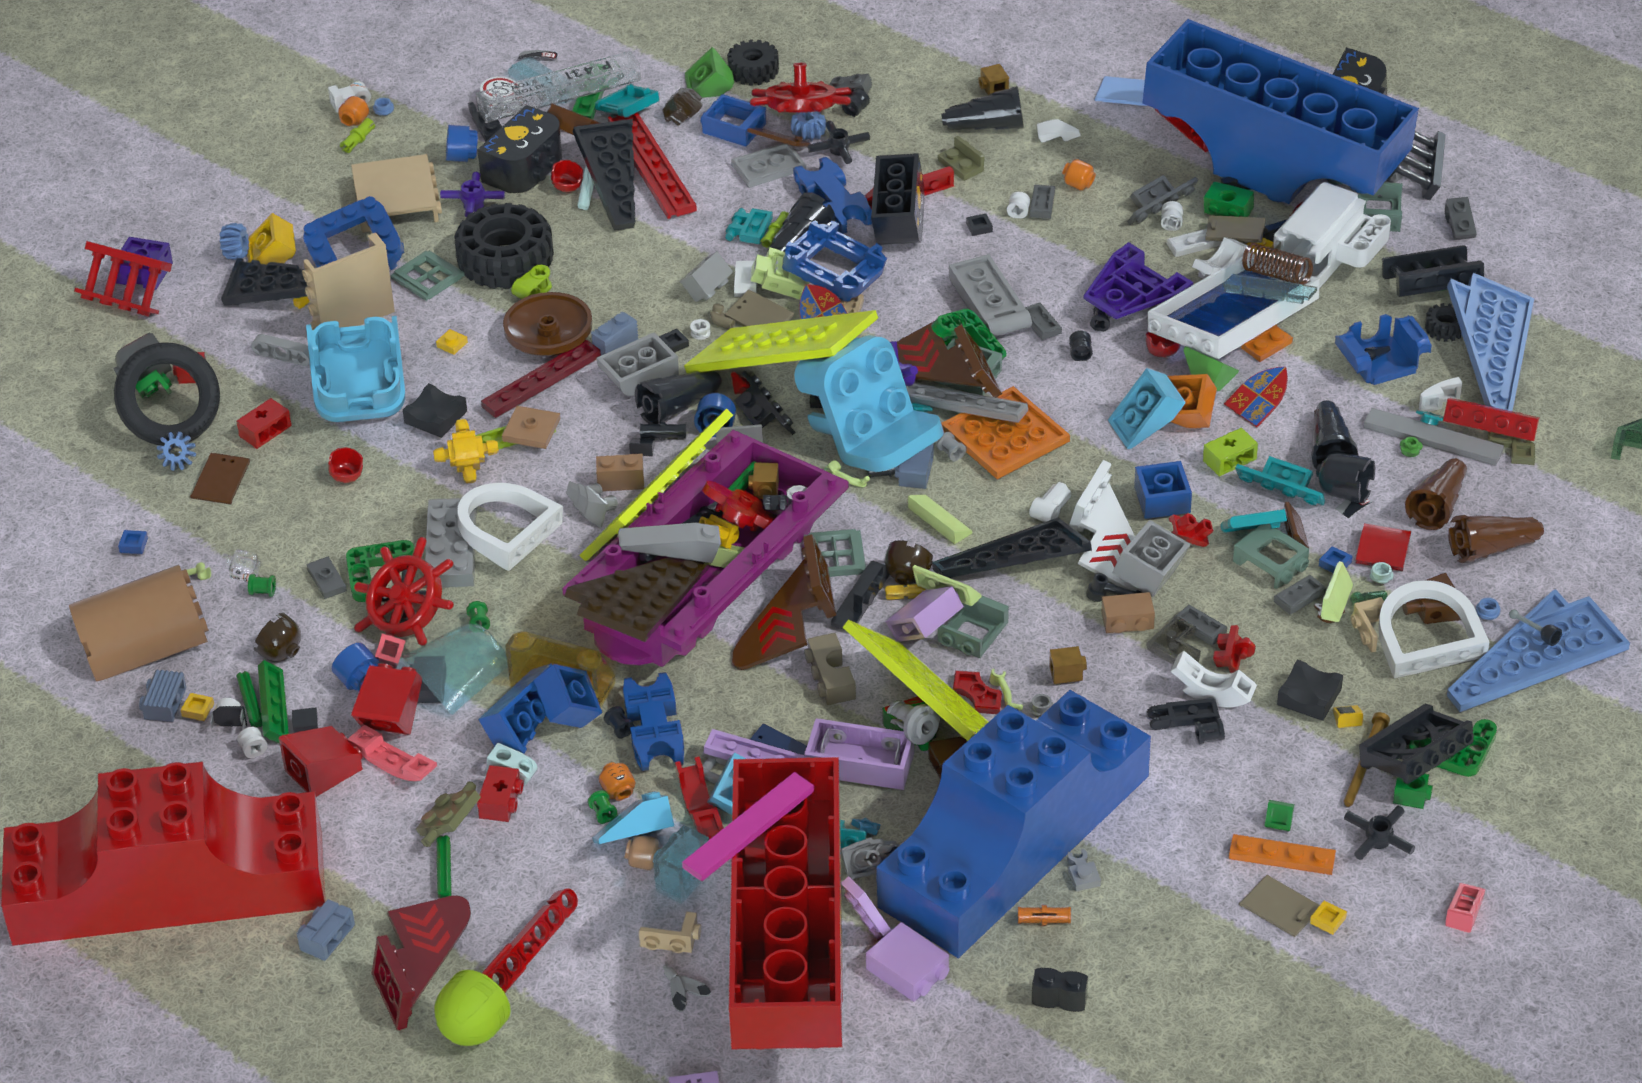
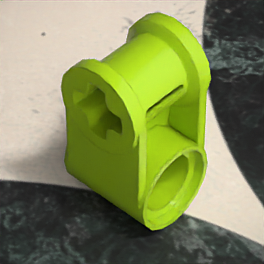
M545 265L534 266L529 272L514 282L511 288L512 294L519 299H523L530 295L550 291L552 284L549 280V267Z

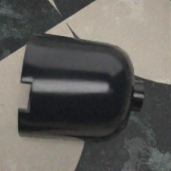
M1333 452L1323 460L1322 464L1319 463L1317 466L1316 477H1319L1320 488L1330 496L1364 504L1371 493V490L1367 489L1369 481L1375 479V461L1368 457Z

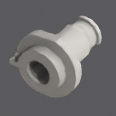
M902 700L894 701L887 710V713L897 717V719H892L891 723L902 728L905 737L910 742L917 745L929 742L935 736L938 729L939 715L926 704L914 707L904 704L905 702Z

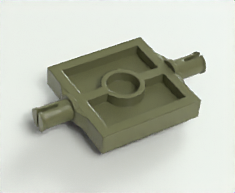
M467 782L463 789L457 793H444L435 800V805L432 809L422 816V821L416 830L421 836H425L421 840L425 847H430L440 835L454 832L481 798L475 790L476 785L473 782Z

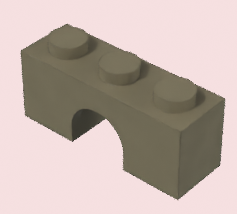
M836 632L807 638L808 649H804L807 664H812L811 674L813 680H818L819 682L817 683L819 696L825 698L827 706L855 700L856 683L849 666L834 668L843 665L842 647Z

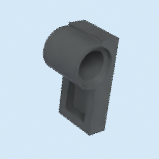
M869 73L854 74L846 77L837 76L831 80L829 85L835 88L849 87L851 93L855 89H862L868 94L872 88V80Z
M1469 198L1447 199L1445 203V218L1447 223L1451 225L1454 240L1476 238L1477 232Z

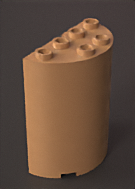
M178 564L69 604L78 636L86 652L87 660L96 682L208 642L205 632L209 631L204 617L199 619V616L203 615L199 602L193 603V600L197 599L193 586H187L191 581L186 569L181 570Z

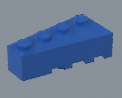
M552 663L530 670L478 719L494 747L497 743H500L525 754L528 741L534 738L536 727L546 717L541 698L537 694L534 679L553 665Z

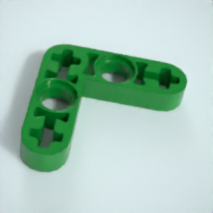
M962 309L940 315L931 325L936 335L948 338L955 336L954 329L962 324L979 347L1001 353L1002 360L1007 355L1004 347L977 314L970 309Z
M399 540L354 547L347 551L346 560L350 587L355 601L366 602L367 593L356 591L354 585L357 582L370 584V568L385 564L382 557L375 556L380 553V549L388 547L390 552L394 551V554H391L393 558L412 555L414 544L411 541ZM356 557L360 558V563L355 564ZM356 573H365L362 577L354 576Z
M1488 719L1477 721L1473 727V743L1436 767L1462 776L1471 777L1476 775L1495 741L1497 725ZM1484 730H1488L1486 731L1484 738L1481 737V732H1483ZM1431 739L1410 740L1409 749L1425 747L1431 743ZM1473 745H1478L1482 747L1483 750L1474 751L1470 747ZM1469 758L1473 759L1472 764L1466 766Z

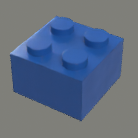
M1181 461L1135 467L1134 488L1145 519L1191 513L1192 491Z
M554 664L534 679L537 694L541 698L545 715L549 722L583 728L602 714L587 671Z

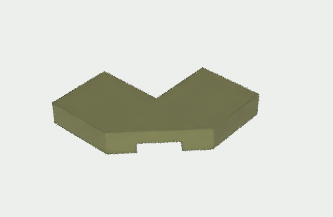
M1488 431V441L1511 448V464L1535 465V444L1533 442Z

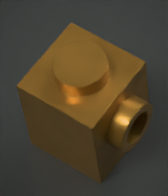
M1000 63L981 68V77L978 78L980 88L984 89L988 96L990 93L1009 89V76Z
M755 463L754 474L749 475V489H753V495L758 499H763V495H777L779 483L778 463Z
M1079 646L1050 649L1049 668L1053 684L1083 681V670H1087V661L1085 655L1081 656Z

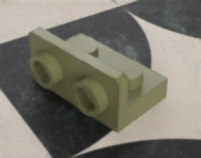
M960 136L954 137V147L938 154V161L945 167L951 166L954 174L963 181L984 171L985 158L982 152L975 149Z

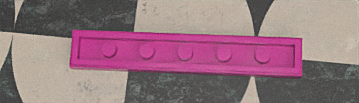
M794 772L682 861L683 869L700 881H704L814 792V785Z

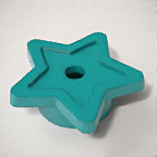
M912 403L915 411L925 413L933 411V408L928 405Z
M1416 410L1415 412L1421 415V422L1437 426L1439 421H1443L1444 416L1429 411Z

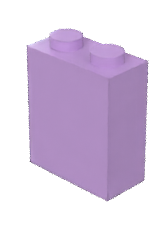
M952 586L924 590L885 622L898 642L923 639L964 606L960 601L958 593Z
M901 922L866 952V969L914 1002L921 995L925 996L930 991L932 985L938 980H943L948 975L949 954Z

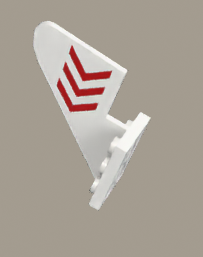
M1103 460L1077 502L1069 524L1077 532H1083L1084 529H1088L1095 533L1090 541L1092 551L1084 552L1078 564L1095 574H1105L1108 577V581L1117 586L1133 591L1140 590L1112 573L1122 551L1134 539L1135 535L1109 484L1112 474H1109V470L1112 464Z

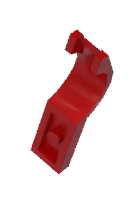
M951 166L923 174L924 195L954 187V170ZM873 188L865 195L871 210Z
M695 757V765L682 768L680 761L675 762V768L685 806L690 818L693 820L702 846L723 830L724 827L717 807L707 803L710 796L706 786L703 766L700 757Z

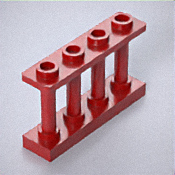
M86 241L84 249L92 251L91 256H93L85 290L75 288L74 292L81 293L80 298L93 301L94 297L99 298V303L112 306L113 303L119 304L118 308L131 312L132 308L138 309L137 314L150 317L151 313L159 314V310L150 308L158 275L162 273V270L170 272L172 264ZM105 255L111 256L110 261H112L104 295L94 293L101 261L105 258ZM126 260L130 261L129 266H131L123 299L120 300L113 298L112 295L120 265ZM145 265L149 267L148 271H150L142 304L138 305L131 303L139 270Z

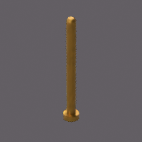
M1376 712L1373 715V728L1369 738L1388 727L1390 718L1387 714ZM1360 760L1344 798V805L1347 807L1353 805L1367 771L1366 768L1361 767Z

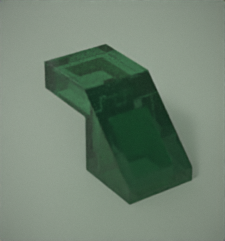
M1642 418L1617 428L1611 459H1621L1624 445L1642 449Z

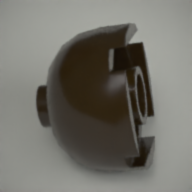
M895 540L890 542L885 554L884 563L886 571L898 584L916 583L912 567L916 565L930 570L933 555L919 544L915 543V546L912 547L907 545L908 541Z
M284 612L276 615L279 619L275 622L271 620L267 622L255 640L258 647H254V650L269 661L278 662L288 657L293 658L300 650V628Z

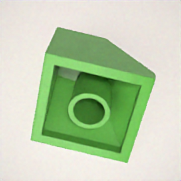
M713 47L685 72L687 88L694 89L702 98L721 96L734 85L731 69Z
M1187 346L1183 349L1191 375L1208 374L1217 391H1220L1239 372V370Z

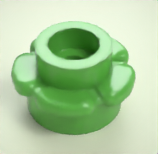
M1407 437L1400 442L1401 452L1407 457L1419 455L1420 450L1423 448L1422 443L1415 437Z

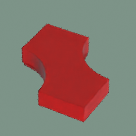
M955 670L953 690L957 694L967 697L979 713L998 714L1000 712L1001 690L988 687L981 680L980 672Z

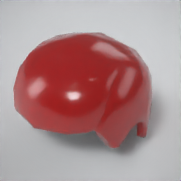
M560 160L553 165L551 183L557 190L574 192L580 187L583 180V169L578 163L571 160Z
M1151 332L1146 333L1147 350L1156 357H1170L1180 349L1181 344Z
M348 447L337 448L329 456L328 471L330 476L337 482H355L361 476L363 470L362 455L355 449Z

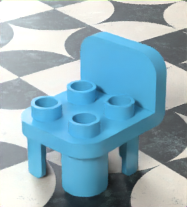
M391 316L392 322L381 317H368L364 319L365 325L339 328L338 321L321 323L314 330H312L311 324L306 325L314 404L321 417L331 422L383 418L396 414L403 407L405 402V385L397 316Z
M867 335L862 338L856 337L832 357L800 360L796 366L794 378L798 390L802 393L819 396L825 413H810L808 415L810 426L817 432L832 435L840 459L848 466L873 472L886 471L905 462L939 440L944 434L939 416L913 409L893 346L885 338Z

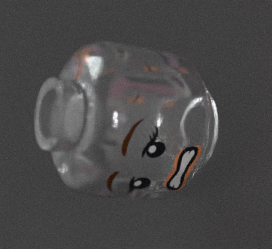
M237 549L233 556H227L225 568L229 569L228 575L231 579L248 583L250 574H255L258 577L262 561L258 560L256 553Z

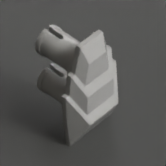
M569 481L566 494L572 500L573 505L579 510V514L602 528L606 511L617 508V506H614L618 505L616 497L609 495L602 498L600 493H603V490L598 483L584 486L581 483L576 484Z
M871 837L842 848L841 854L847 877L849 876L853 879L876 874V867L900 845L896 841H883V838L872 840Z

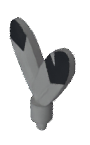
M663 966L664 975L670 980L673 1005L679 1012H683L687 1005L685 991L697 996L711 995V990L706 984L680 976L672 967Z

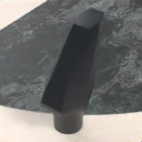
M1390 346L1364 349L1370 355L1371 361L1391 350Z

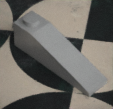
M701 523L620 528L618 531L619 546L622 550L708 563L713 562L721 545L719 526Z

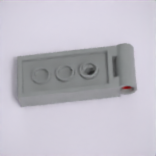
M990 254L949 265V280L968 309L977 314L994 336L1032 326L1029 311L1025 309Z
M462 498L428 500L425 561L434 568L446 559L453 561V567L440 575L442 588L474 586L475 549L464 540L457 522L458 505ZM477 507L469 515L474 525H476Z

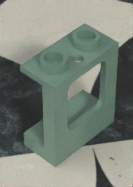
M1384 182L1374 195L1358 193V198L1366 202L1372 200L1392 203V210L1366 208L1365 204L1363 214L1370 217L1377 214L1386 215L1391 220L1390 231L1400 232L1403 183Z
M1270 524L1260 525L1234 545L1233 562L1241 566L1248 560L1275 577V589H1278L1283 584H1288L1293 576L1305 571L1309 565V548L1277 528L1271 529ZM1272 539H1276L1294 550L1297 554L1280 565L1259 553V551L1270 544Z
M982 596L973 606L962 603L964 607L953 616L949 623L938 627V642L947 647L963 651L967 655L981 658L1009 621V606ZM970 622L987 629L989 632L981 640L958 631L963 623Z

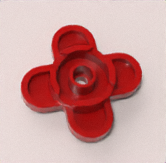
M706 481L702 489L705 495L718 502L715 510L717 512L722 510L724 512L722 516L724 519L744 529L745 525L750 526V530L753 532L757 531L759 526L766 529L777 518V516L762 508V501L746 491L740 489L731 491L713 481Z

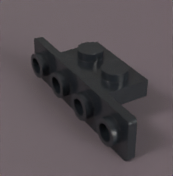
M744 370L742 374L751 386L734 400L753 425H762V428H764L776 417L782 426L794 435L796 432L791 426L794 422L786 413L781 414L783 408L776 400H770L773 395L766 387H760L763 384L762 381L754 373L750 375Z
M875 561L869 562L837 610L836 616L831 619V626L845 630L842 627L848 620L859 623L890 576L884 564Z

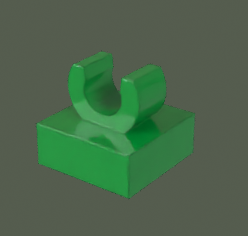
M1269 800L1265 827L1290 831L1295 804Z

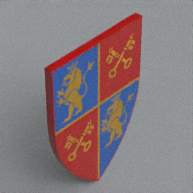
M806 284L799 305L801 319L848 314L839 298L830 290L821 286Z
M1270 368L1253 375L1230 396L1224 405L1255 427L1260 426L1276 409L1285 395L1288 384L1287 368Z

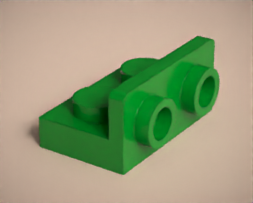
M154 370L139 381L135 389L142 398L144 396L149 398L159 390L157 387L161 385L169 395L172 393L170 389L172 383L164 372L159 374L157 370Z

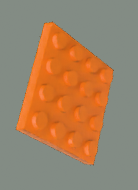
M1014 386L1002 391V395L997 398L1028 404V411L1019 423L962 412L941 423L944 433L951 432L956 441L966 446V453L996 479L1070 442V434Z

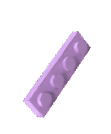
M712 729L704 746V754L728 760L734 753L746 759L805 758L804 755L714 729Z
M848 876L841 883L846 890L844 897L853 905L852 908L869 928V932L879 941L891 929L867 894Z

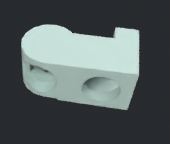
M497 743L487 757L486 774L490 765L519 769L520 779L524 780V785H526L538 767L536 762L530 757Z

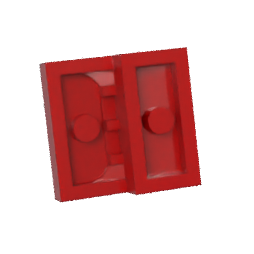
M1364 523L1356 555V563L1373 566L1376 563L1384 562L1389 564L1392 570L1403 571L1412 531Z

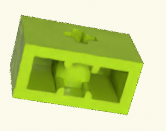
M1241 427L1204 444L1203 462L1220 477L1235 470L1237 464L1244 466L1257 460L1258 442Z

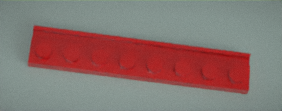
M638 112L628 117L618 115L615 118L608 117V122L633 119L632 144L634 166L667 219H671L672 215L678 217L697 211L695 201Z

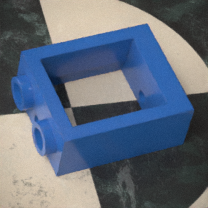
M722 94L702 114V131L704 134L747 147L756 136V134L747 132V129H762L767 124L766 107L751 106L750 102ZM724 115L744 120V122L737 126L721 121Z

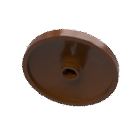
M544 292L525 297L512 305L504 316L503 327L507 341L514 348L533 355H555L572 350L582 344L590 335L593 322L590 308L581 299L566 293Z

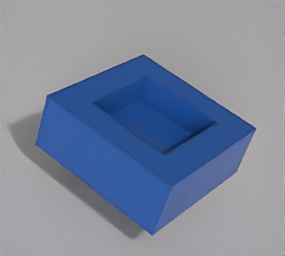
M124 530L118 545L119 552L143 554L148 540L147 531Z
M1331 546L1319 559V567L1334 573L1339 561L1343 562L1345 568H1347L1352 563V555Z

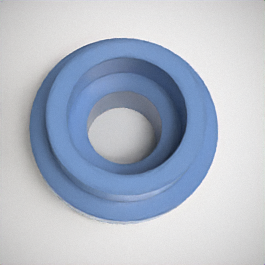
M385 97L377 99L373 105V111L377 115H388L394 110L391 100Z
M1483 598L1476 606L1477 615L1482 619L1493 620L1500 615V606L1493 598Z

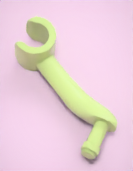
M836 460L831 461L824 469L857 487H865L870 480L869 476L859 479L841 472V466Z
M202 562L197 563L196 568L187 569L189 576L197 574L200 580L211 577V569L209 567L205 569V564Z
M992 669L989 682L994 686L1001 687L1005 705L1022 710V704L1011 703L1012 694L1005 681L1006 672L1003 671L1002 675H997L994 672L995 669Z

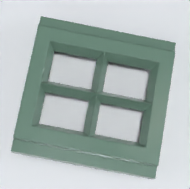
M430 250L421 253L391 274V279L425 301L436 296L464 277L463 271ZM427 262L434 266V268L426 272L419 266ZM416 270L422 276L414 280L407 274ZM442 271L448 277L440 281L433 275ZM426 279H430L436 285L428 289L421 283Z
M848 529L809 533V535H813L817 545L819 542H831L832 551L822 552L824 558L833 557L834 566L828 567L830 577L859 575L863 573L866 564L860 530ZM849 540L850 549L837 550L836 541ZM851 556L852 565L839 566L838 557Z

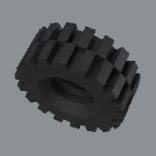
M753 39L746 43L741 41L740 45L734 44L733 48H730L729 53H727L728 67L732 71L734 81H740L742 85L749 83V86H753V83L762 85V82L768 83L770 79H775L779 73L778 50L775 49L773 44L769 46L767 41L764 43L758 39L757 42H753Z

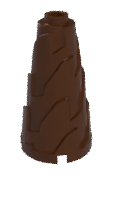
M1457 458L1449 459L1409 493L1405 501V510L1410 520L1413 517L1417 521L1415 525L1426 530H1438L1443 528L1445 524L1447 525L1454 511L1453 508L1459 497L1458 493L1467 472V466L1463 461Z
M1458 515L1454 516L1450 523L1455 522V526L1448 530L1450 549L1453 556L1457 554L1461 556L1457 560L1460 563L1473 562L1475 559L1506 551L1509 548L1535 543L1544 534L1542 522L1533 517L1513 518L1505 516Z

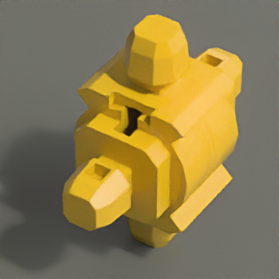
M461 419L456 421V433H452V440H447L448 448L440 447L433 450L434 461L446 462L449 459L450 466H456L457 473L462 472L466 483H474L477 479L476 470H480V463L485 462L484 454L490 456L498 453V442L489 440L483 443L482 436H476L475 430L469 429L467 420Z

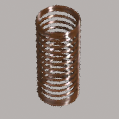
M1257 243L1249 244L1242 257V265L1245 270L1300 286L1305 285L1309 281L1313 271V264L1310 258L1262 246ZM1253 245H1255V247L1253 248V250H1252V252H1251V254H1250V259H1249V266H1250V268H1248V266H1247V256H1248V253H1249V250L1251 249V247H1252ZM1257 248V251L1254 256L1253 265L1251 266L1252 255L1254 250ZM1305 260H1307V261H1308V270H1307V273H1306L1304 279H1303L1301 282H1299V280L1302 278V276H1303V274H1304V272H1305V268H1306V261H1305ZM1304 262V268H1303L1302 274H1301V276L1298 278V274H1299V272H1300V270H1301V265H1302V263Z

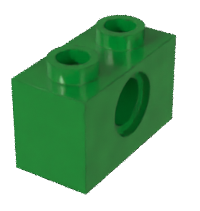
M1214 181L1204 196V213L1213 216L1249 217L1254 209V191Z

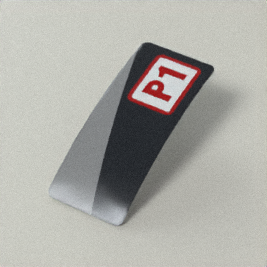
M529 50L521 52L518 59L527 57L557 59L558 54L547 50Z
M1367 499L1362 504L1345 500L1335 510L1349 519L1357 511L1372 502Z

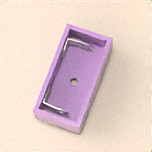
M816 718L804 757H839V780L904 790L914 756V743L905 737L904 731Z

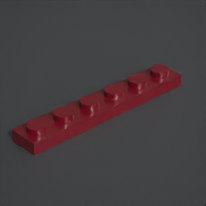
M586 339L574 349L560 354L482 399L481 407L494 418H497L597 360V357L601 356V350Z

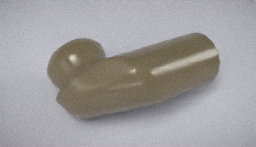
M714 304L712 310H710L712 322L728 330L734 328L735 320L725 317L723 313L724 306Z

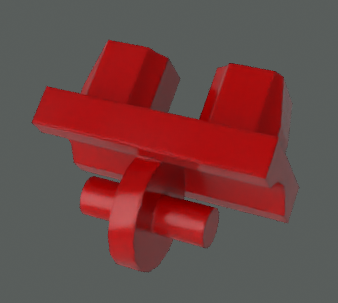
M1189 513L1182 517L1174 514L1169 517V522L1173 525L1171 533L1188 543L1201 547L1209 545L1207 536L1214 531L1210 520L1204 518L1197 522L1196 518Z
M1231 625L1229 633L1218 634L1217 643L1222 651H1214L1213 656L1216 667H1228L1230 673L1239 670L1241 659L1253 656L1256 650V646L1250 641V638H1241L1238 635V625Z

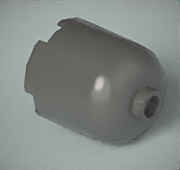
M149 332L117 351L115 355L117 366L114 367L116 375H118L124 362L133 353L145 346L159 343L153 333ZM159 364L148 368L139 376L137 383L154 370H157L159 374L162 372L167 374L172 371L171 365Z

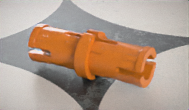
M1041 905V907H1018V924L1042 923V926H1047V923L1071 924V907H1047V905Z

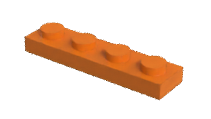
M1233 834L1229 859L1332 875L1336 850Z

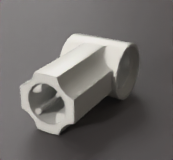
M1058 482L1053 484L1042 498H1035L1030 507V517L1042 522L1058 518L1060 509L1071 497V491L1064 483Z

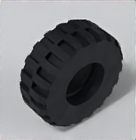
M505 203L479 208L476 212L467 215L455 232L454 239L458 267L464 272L466 278L470 281L474 280L480 286L486 285L492 289L497 287L511 289L514 282L529 272L534 266L545 265L549 267L553 261L554 249L551 226L542 214H539L533 208H527L525 205Z

